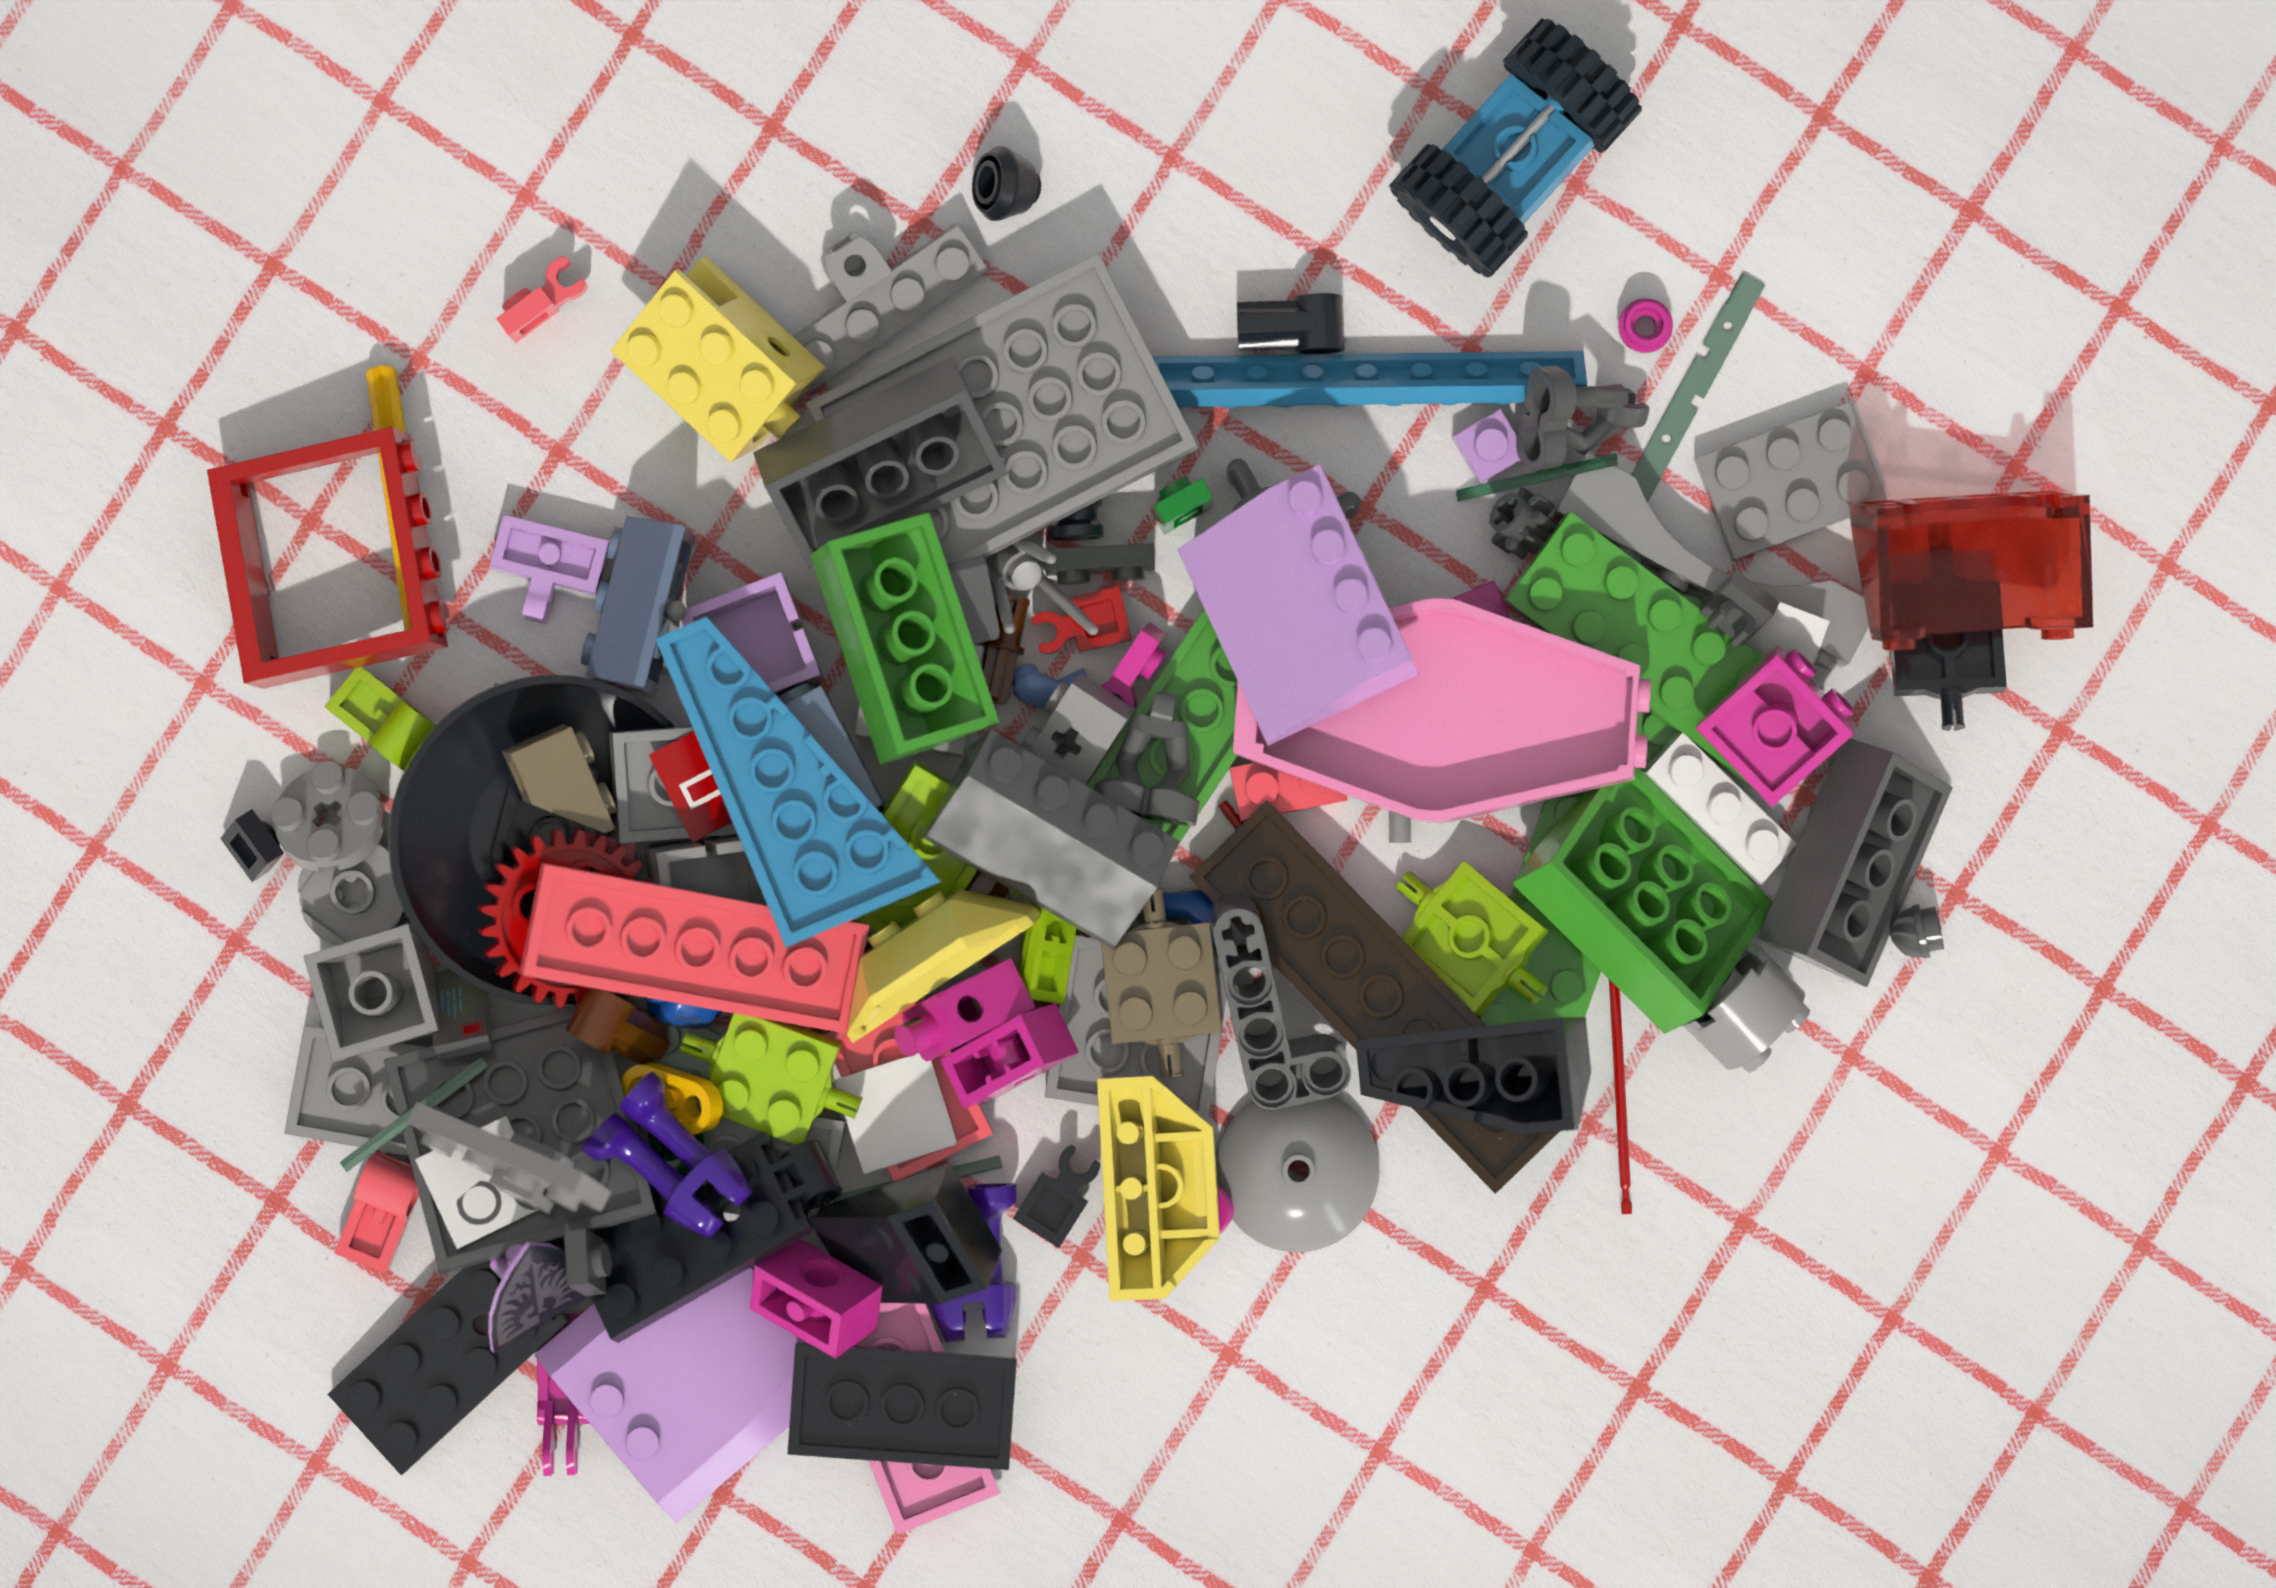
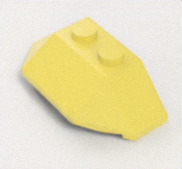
M961 889L945 898L939 890L913 908L917 917L900 928L894 920L868 938L872 947L860 958L847 1028V1036L851 1042H856L873 1029L1034 925L1042 915L1037 906Z
M1154 1076L1097 1079L1110 1301L1165 1299L1220 1239L1214 1127Z

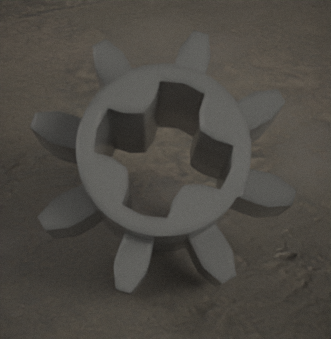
M1524 487L1520 488L1518 494L1509 493L1502 496L1494 504L1490 513L1489 524L1498 531L1491 539V542L1507 554L1513 553L1522 560L1526 559L1528 552L1536 554L1557 526V523L1548 516L1553 511L1555 505L1539 493L1533 494Z

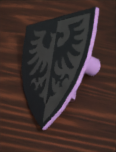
M526 1242L524 1246L513 1245L509 1247L505 1257L491 1261V1269L501 1279L489 1312L488 1333L491 1351L493 1353L499 1351L586 1298L567 1286L565 1250L549 1243Z

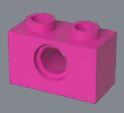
M800 1239L755 1265L750 1309L836 1359L877 1329L883 1286Z

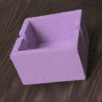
M782 572L686 608V615L681 620L683 626L707 616L778 697L802 684L808 683L811 685L825 679L807 632L803 628L794 631L793 627L803 624L786 577Z

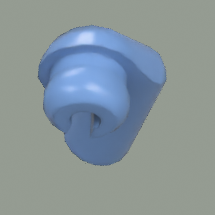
M1022 664L1015 669L1013 690L1022 702L1047 711L1044 707L1061 681L1070 686L1081 673L1085 676L1087 674L1084 668L1056 680L1039 673L1034 664Z

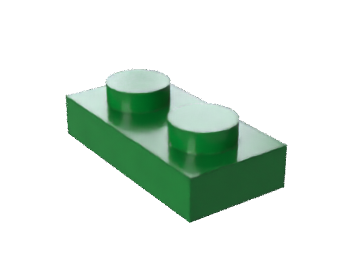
M1186 476L1158 492L1160 502L1154 504V517L1165 535L1212 509L1213 496L1204 479L1201 478L1191 484Z

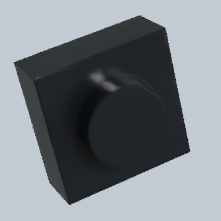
M253 809L236 818L220 838L251 882L268 873L284 854L276 837L275 830L267 822L261 821Z

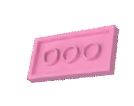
M880 1303L877 1329L854 1345L946 1352L928 1305L914 1303ZM868 1460L897 1535L996 1496L1001 1492L992 1469Z

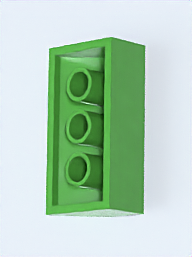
M930 512L828 541L810 554L880 765L936 748L1000 723Z

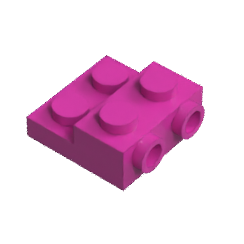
M1779 645L1738 681L1737 687L1696 723V729L1771 807L1854 735V723L1849 717L1855 711L1849 702L1834 688L1825 694L1811 679L1817 672L1809 660L1797 649H1793L1787 654Z

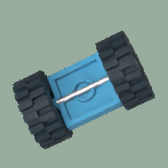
M1541 18L1504 58V67L1511 73L1442 150L1436 145L1426 144L1389 185L1390 191L1398 198V203L1409 211L1410 217L1415 222L1420 223L1425 228L1424 231L1439 241L1445 250L1449 253L1452 252L1465 266L1468 264L1474 272L1481 273L1487 278L1492 277L1527 238L1528 232L1525 230V222L1591 150L1595 149L1597 152L1602 153L1611 146L1640 114L1642 106L1638 104L1640 101L1635 94L1630 92L1631 87L1627 82L1617 76L1618 72L1611 65H1607L1600 59L1601 55L1593 48L1590 50L1584 45V41L1575 34L1572 36L1564 26L1556 25L1550 19L1545 20Z

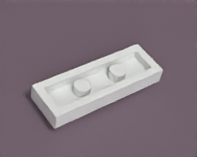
M1676 732L1650 760L1646 768L1641 770L1756 884H1762L1797 845L1780 826L1683 733Z

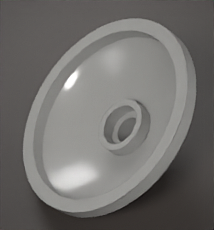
M1336 1097L1278 1110H1267L1251 1101L1235 1115L1227 1126L1220 1140L1216 1155L1217 1185L1232 1199L1234 1206L1232 1220L1255 1241L1270 1248L1286 1252L1319 1250L1346 1237L1362 1222L1374 1201L1379 1183V1158L1374 1139L1360 1116L1350 1106ZM1302 1160L1307 1163L1309 1174L1303 1181H1293L1289 1177L1288 1167L1293 1161Z

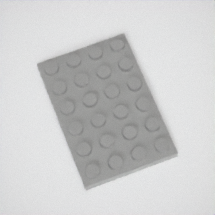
M1099 252L805 403L814 422H817L953 357L1008 474L929 511L946 563L982 555L987 558L1199 449Z

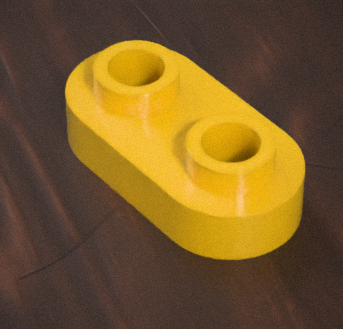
M659 1063L633 1066L622 1076L621 1085L626 1097L647 1074L653 1071L666 1086V1106L692 1135L712 1130L717 1126L722 1117L723 1101L721 1094L716 1086L707 1079ZM697 1098H699L701 1103V1113L697 1108Z

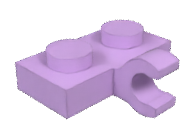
M503 514L489 567L494 571L530 579L522 615H525V619L547 624L555 586L596 596L604 573L610 541Z

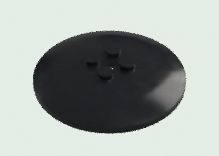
M571 675L529 676L507 681L476 694L450 711L432 728L410 758L399 781L389 821L388 850L394 887L404 913L424 945L439 961L474 986L499 997L535 1005H553L552 992L548 991L540 1004L531 999L532 983L518 993L511 988L517 974L516 972L504 977H500L495 972L498 965L504 960V957L489 958L484 953V950L496 942L495 937L483 936L478 933V928L492 922V916L479 911L478 905L494 903L495 895L488 892L483 885L484 883L501 884L503 877L494 867L496 862L512 868L516 862L510 848L515 846L526 854L532 852L530 836L533 834L537 835L539 829L547 823L559 824L564 830L566 842H570L575 828L596 834L600 833L607 837L616 838L615 829L604 833L524 802L502 750L561 724L571 726L574 734L582 731L590 744L595 762L588 764L596 785L604 782L613 798L609 732L675 727L658 710L639 697L619 687L598 680ZM613 813V814L610 815V818H611V820H612V822H613V824H614V827H615L614 813ZM719 836L703 837V838H701V839H699V840H697V841H695V842L704 845V839L714 838V837H719ZM691 839L635 842L637 843L634 859L639 860L642 866L633 878L635 880L648 879L644 848L688 842ZM536 889L526 892L520 900V912L524 918H531ZM572 994L567 995L564 1005L576 1004Z

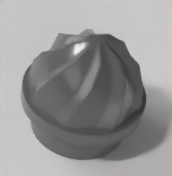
M1916 904L1897 915L1892 925L1890 936L1892 942L1904 955L1926 959L1931 957L1930 952L1944 949L1935 906L1921 909L1920 905Z

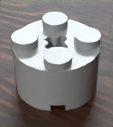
M1758 944L1748 945L1745 951L1749 955L1737 962L1705 1014L1682 1025L1726 1069H1735L1742 1066L1748 1073L1755 1071L1765 1063L1772 1052L1769 1046L1784 1031L1790 1033L1796 1030L1810 1013V1009L1803 1003L1805 999L1804 990Z

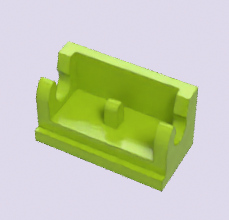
M1013 891L1012 896L1024 898ZM1036 905L1042 915L1034 925L1025 930V936L1022 937L1019 975L1032 1000L1064 1005L1077 928Z

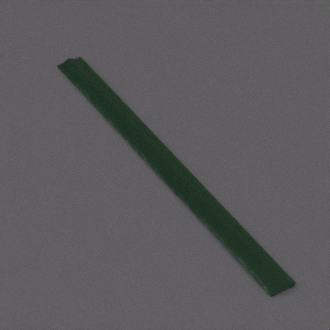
M1617 453L1456 490L1457 502L1618 465Z

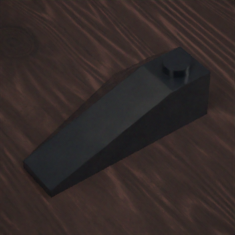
M1563 1017L1355 1040L1360 1092L1363 1096L1419 1110H1429L1453 1116L1456 1119L1501 1128L1504 1131L1520 1135L1579 1129L1591 1076L1586 1017Z

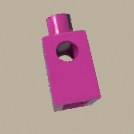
M1010 958L902 1012L904 1023L896 1027L895 1040L899 1049L905 1055L914 1056L919 1053L921 1058L928 1062L1036 1007ZM972 998L977 999L981 1005L980 1016L971 1000Z

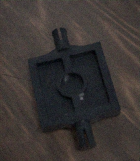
M1936 546L1928 550L1931 579L1919 584L1889 585L1886 591L1894 696L1927 695L1940 699L1942 730L1950 731L1953 726V730L1957 731L1965 728L1962 698L1971 694L2004 693L2007 687L1999 582L1971 583L1959 578H1953L1952 548L1943 546L1940 552V546Z

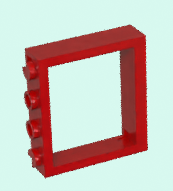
M388 427L207 470L244 684L264 689L448 647L446 618L450 617L445 601L439 598L436 578L441 577V562L437 550L434 546H430L427 525L432 522V512L427 496L424 492H420L417 471L422 470V457L416 455L414 439H411L410 434L394 427ZM381 453L412 629L279 659L249 483Z

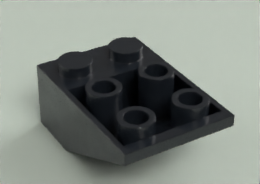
M950 1163L810 1210L807 1215L813 1225V1229L830 1256L883 1286L880 1303L942 1304L988 1289L1002 1253L1001 1246Z

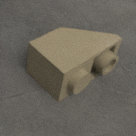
M561 724L502 750L524 802L604 833L615 829L610 818L611 814L617 812L614 800L604 782L597 785L588 766V764L595 762V758L590 744L582 731L574 734L571 726Z

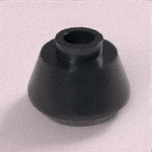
M1003 146L992 148L979 159L972 178V196L976 207L988 220L1000 221L1025 213L1040 196L1041 178L1029 160Z

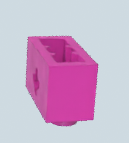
M1056 1003L1014 1017L941 1058L940 1061L963 1109L1006 1094L1073 1057L1079 1051Z

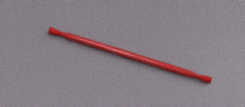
M1609 980L1619 1178L1622 1189L1621 1214H1632V1203L1629 1196L1631 1181L1620 989Z

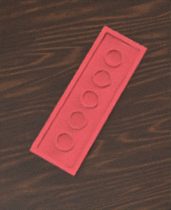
M541 863L520 974L847 1034L860 958L864 955L870 925L849 921L786 948L768 905Z

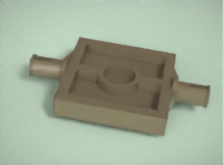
M1157 889L1153 893L1155 912L1153 910L1152 896L1144 905L1145 924L1125 932L1117 945L1112 949L1101 943L1112 1044L1141 1041L1151 1045H1158L1160 1078L1171 1077L1169 1055L1171 1056L1173 1077L1184 1076L1180 1052L1181 1042L1196 1035L1223 1032L1210 923L1180 925L1167 922L1164 889Z

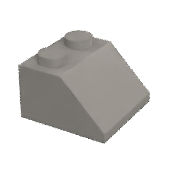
M411 924L303 955L332 1062L341 1061L440 1031L436 974L429 949L424 945Z

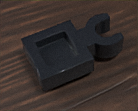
M1072 1144L1066 1147L1060 1155V1174L1055 1180L1042 1172L1013 1217L1015 1221L1060 1248L1088 1203V1200L1077 1194L1076 1190L1080 1185L1094 1180L1099 1173L1101 1165L1099 1161L1094 1160L1087 1172L1083 1174L1073 1172L1069 1166V1160L1074 1154L1076 1147Z

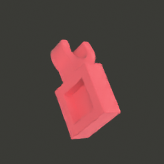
M566 256L555 259L549 265L546 271V283L543 288L539 286L532 292L528 287L523 288L508 298L501 306L505 312L496 319L515 343L559 312L558 308L564 303L580 298L587 291L588 285L583 279H580L571 287H563L559 284L561 272L572 265Z

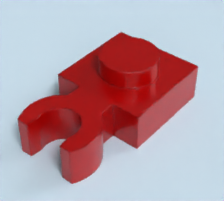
M1119 586L1069 598L1098 627L1096 635H1090L1069 615L1059 616L1051 611H1043L1031 618L1033 626L1050 623L1057 630V635L1053 641L1038 645L1039 652L1042 654L1055 653L1065 645L1067 640L1076 638L1079 654L1132 641Z

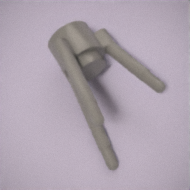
M1026 537L990 556V564L993 569L989 571L990 583L994 590L1000 618L1006 633L1012 634L1015 631V626L1005 587L1008 586L1014 590H1029L1036 585L1047 593L1090 635L1098 633V627L1042 572L1043 564L1041 561L1048 564L1056 562V556L1053 553L1031 542Z

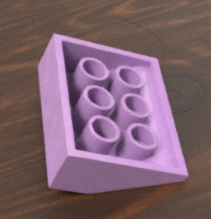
M1320 464L1268 488L1177 549L1268 746L1419 675Z

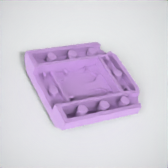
M752 1267L619 1343L610 1339L593 1304L534 1354L553 1381L657 1504L676 1523L789 1427L795 1343L807 1342L750 1309L754 1275Z

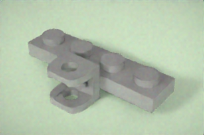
M957 223L891 268L887 265L876 247L857 233L849 234L822 253L821 263L824 272L843 301L793 335L800 344L826 367L807 391L811 393L989 270ZM851 255H859L860 264L858 268L851 272L845 271V260Z
M416 1102L406 1122L425 1134L421 1140L423 1145L450 1158L454 1150L465 1153L462 1161L486 1174L492 1175L489 1183L512 1198L547 1214H550L554 1206L552 1201L572 1211H576L581 1203L601 1212L611 1194V1191L584 1172L575 1169V1163L559 1151L520 1134L514 1133L509 1141L419 1102ZM545 1188L548 1189L546 1195L543 1196L542 1194Z

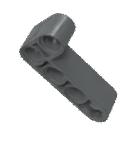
M1227 893L1220 896L1213 903L1210 910V925L1242 1069L1252 1101L1261 1108L1278 1110L1331 1098L1340 1094L1348 1086L1351 1079V1068L1342 1043L1328 1034H1315L1293 1040L1287 1039L1265 934L1255 902L1247 895L1241 893ZM1241 917L1246 944L1235 945L1230 927L1231 918ZM1244 967H1255L1262 972L1260 977L1251 984L1243 985L1234 980L1235 974ZM1257 1018H1265L1273 1023L1271 1029L1262 1035H1251L1245 1029L1252 1020ZM1322 1057H1330L1337 1061L1336 1067L1326 1074H1317L1310 1070L1312 1064ZM1276 1069L1284 1074L1283 1078L1272 1086H1264L1257 1082L1258 1076L1266 1070Z

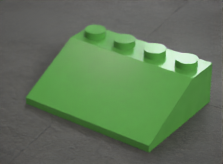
M1635 768L1634 781L1587 791L1535 848L1512 882L1664 1034L1705 1014L1761 927L1765 914L1772 904V901L1639 768Z

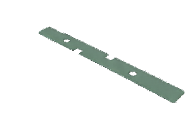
M1743 273L1703 343L1704 346L1711 349L1706 359L1698 355L1696 356L1632 473V476L1637 479L1647 503L1698 409L1690 405L1695 395L1703 399L1705 398L1765 287L1764 284ZM1725 322L1732 323L1733 329L1727 332L1723 329ZM1663 435H1670L1671 442L1669 444L1662 442Z

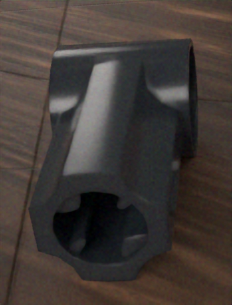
M1315 293L1295 296L1294 300L1237 302L1238 351L1296 349V352L1300 354L1343 352L1345 350L1343 296L1333 293Z

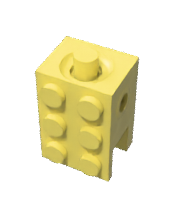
M707 256L698 260L687 275L679 269L675 270L610 350L730 463L762 446L771 434L778 440L788 436L802 419V416L793 407L826 369L815 356Z

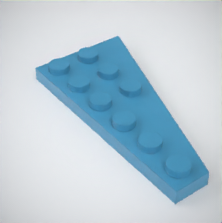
M707 616L655 638L786 948L941 883L937 876Z

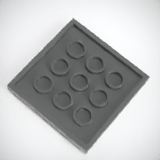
M578 1005L491 1029L492 1049L437 1060L434 1048L430 1046L384 1059L398 1117H401L413 1108L416 1102H421L478 1058L482 1057L489 1067L433 1109L478 1128H482L507 1116L514 1133L559 1151L575 1163V1169L584 1172L611 1191L601 1212L581 1203L576 1211H572L552 1201L554 1206L550 1214L537 1210L457 1249L415 1160L433 1150L421 1143L425 1134L414 1126L409 1125L402 1132L438 1270L441 1274L505 1257L506 1251L513 1245L524 1246L526 1242L551 1244L564 1240V1231L586 1228L593 1232L657 1213L649 1183L641 1174L618 1158L596 1161L581 1150L590 1135L613 1113L621 1115L632 1127L633 1124L631 1118L619 1109L625 1095L613 1051L611 1050L609 1054L601 1052L565 1030ZM478 1181L471 1188L482 1186L493 1192L496 1199L493 1213L484 1219L469 1217L465 1213L462 1204L466 1192L457 1199V1209L465 1221L474 1225H483L496 1218L500 1212L502 1201L500 1193L495 1186L486 1181ZM545 1188V1190H544V1192H543V1195H544V1196L546 1195V1193H547V1191H548V1189H546V1188ZM514 1199L516 1203L519 1204L521 1207L529 1210H536V1208H533Z

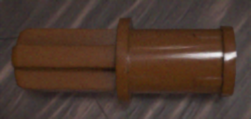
M1007 594L1011 607L1013 595ZM1018 596L1017 600H1013L1012 615L1015 631L1012 634L1004 631L996 602L995 609L1000 630L999 638L984 642L981 645L986 649L982 671L993 704H1006L1009 701L1017 658L1024 655L1025 649L1020 647L1027 610L1030 607L1031 601L1021 596Z

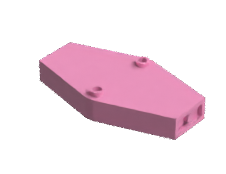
M1429 598L1388 608L1419 675L1269 746L1264 739L1239 682L1237 683L1233 742L1234 754L1422 823L1444 824L1634 781L1635 768H1646L1648 735L1637 734L1639 712L1649 713L1651 679H1641L1640 665L1455 599Z

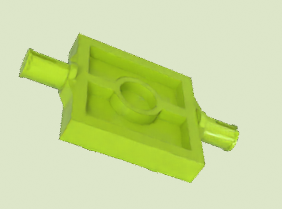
M1464 860L1446 882L1433 890L1417 878L1412 871L1402 876L1417 892L1400 880L1396 885V889L1419 908L1416 910L1412 925L1401 938L1473 1013L1481 1016L1497 995L1510 985L1524 996L1531 1005L1541 1000L1536 993L1526 986V983L1542 995H1545L1548 987L1529 973L1525 966L1531 953L1550 930L1474 866Z
M733 1013L727 1032L718 1042L687 1030L679 1050L680 1053H685L710 1063L709 1081L716 1086L721 1094L723 1118L760 1132L765 1131L770 1136L794 1145L807 1140L814 1119L822 1112L824 1107L855 1119L863 1100L861 1096L859 1097L833 1087V1067L842 1042L795 1024Z

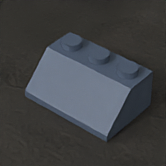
M626 516L624 527L614 528L607 554L608 559L615 560L610 581L601 580L594 604V611L602 613L597 634H587L581 655V664L588 666L587 677L653 695L656 694L664 658L655 638L668 633L669 620L665 616L666 605L670 601H679L695 539V536L685 526Z

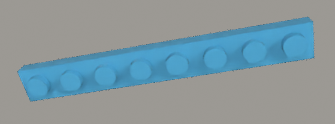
M1584 351L1153 357L1179 409L1184 407L1219 406L1224 408H1236L1239 406H1278L1285 408L1295 405L1343 407L1347 405L1372 404L1399 406L1403 404L1455 405L1458 403H1495L1506 405L1510 403H1524L1528 379L1532 369L1554 365L1568 372L1574 381L1575 387L1587 386Z

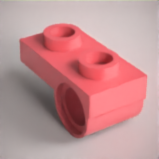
M378 1150L370 1156L358 1181L354 1194L355 1202L335 1249V1254L380 1272H389L419 1197L410 1162Z

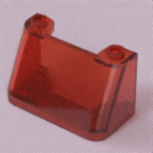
M2022 491L1849 503L1850 527L1870 636L1873 640L1882 641L1883 650L1916 649V639L1925 638L1927 634L2029 628L2041 630V639L2062 640L2074 638V629L2093 628L2090 495L2064 491Z

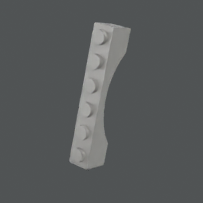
M1587 452L1558 504L1553 517L1561 520L1567 512H1572L1635 561L1658 571L1657 577L1675 591L1686 594L1688 588L1709 597L1730 574L1711 567L1687 551L1663 527L1648 505L1635 477ZM1832 580L1808 585H1769L1753 582L1777 601L1830 621L1814 663L1826 670H1831L1834 664L1841 668L1850 664L1880 606Z

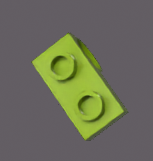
M364 667L355 668L324 706L368 741L376 751L403 771L421 741L436 725Z

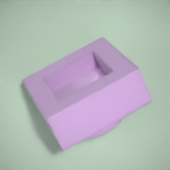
M1501 409L1459 432L1452 438L1479 485L1521 462L1516 448L1517 436Z

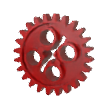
M554 828L550 835V845H545L537 835L533 834L530 836L532 852L526 854L519 848L512 846L510 850L516 862L512 868L496 862L494 867L503 877L501 884L484 883L483 885L488 892L495 895L494 903L478 905L479 911L492 916V922L478 928V933L483 936L495 937L496 942L484 950L487 957H504V960L498 965L495 972L500 977L510 975L513 972L517 973L512 983V989L520 993L532 983L531 999L540 1004L548 991H551L553 1005L557 1008H563L568 994H572L575 1003L579 1006L589 987L520 974L530 919L524 918L520 912L521 898L529 890L536 889L541 863L573 869L591 867L595 873L635 880L633 877L641 868L642 863L636 859L624 864L620 863L624 857L626 847L619 843L613 846L607 853L604 852L606 836L597 833L590 844L586 845V836L583 829L575 828L570 842H566L561 830ZM638 879V880H637V881H642V882L653 883L652 880H649V879Z

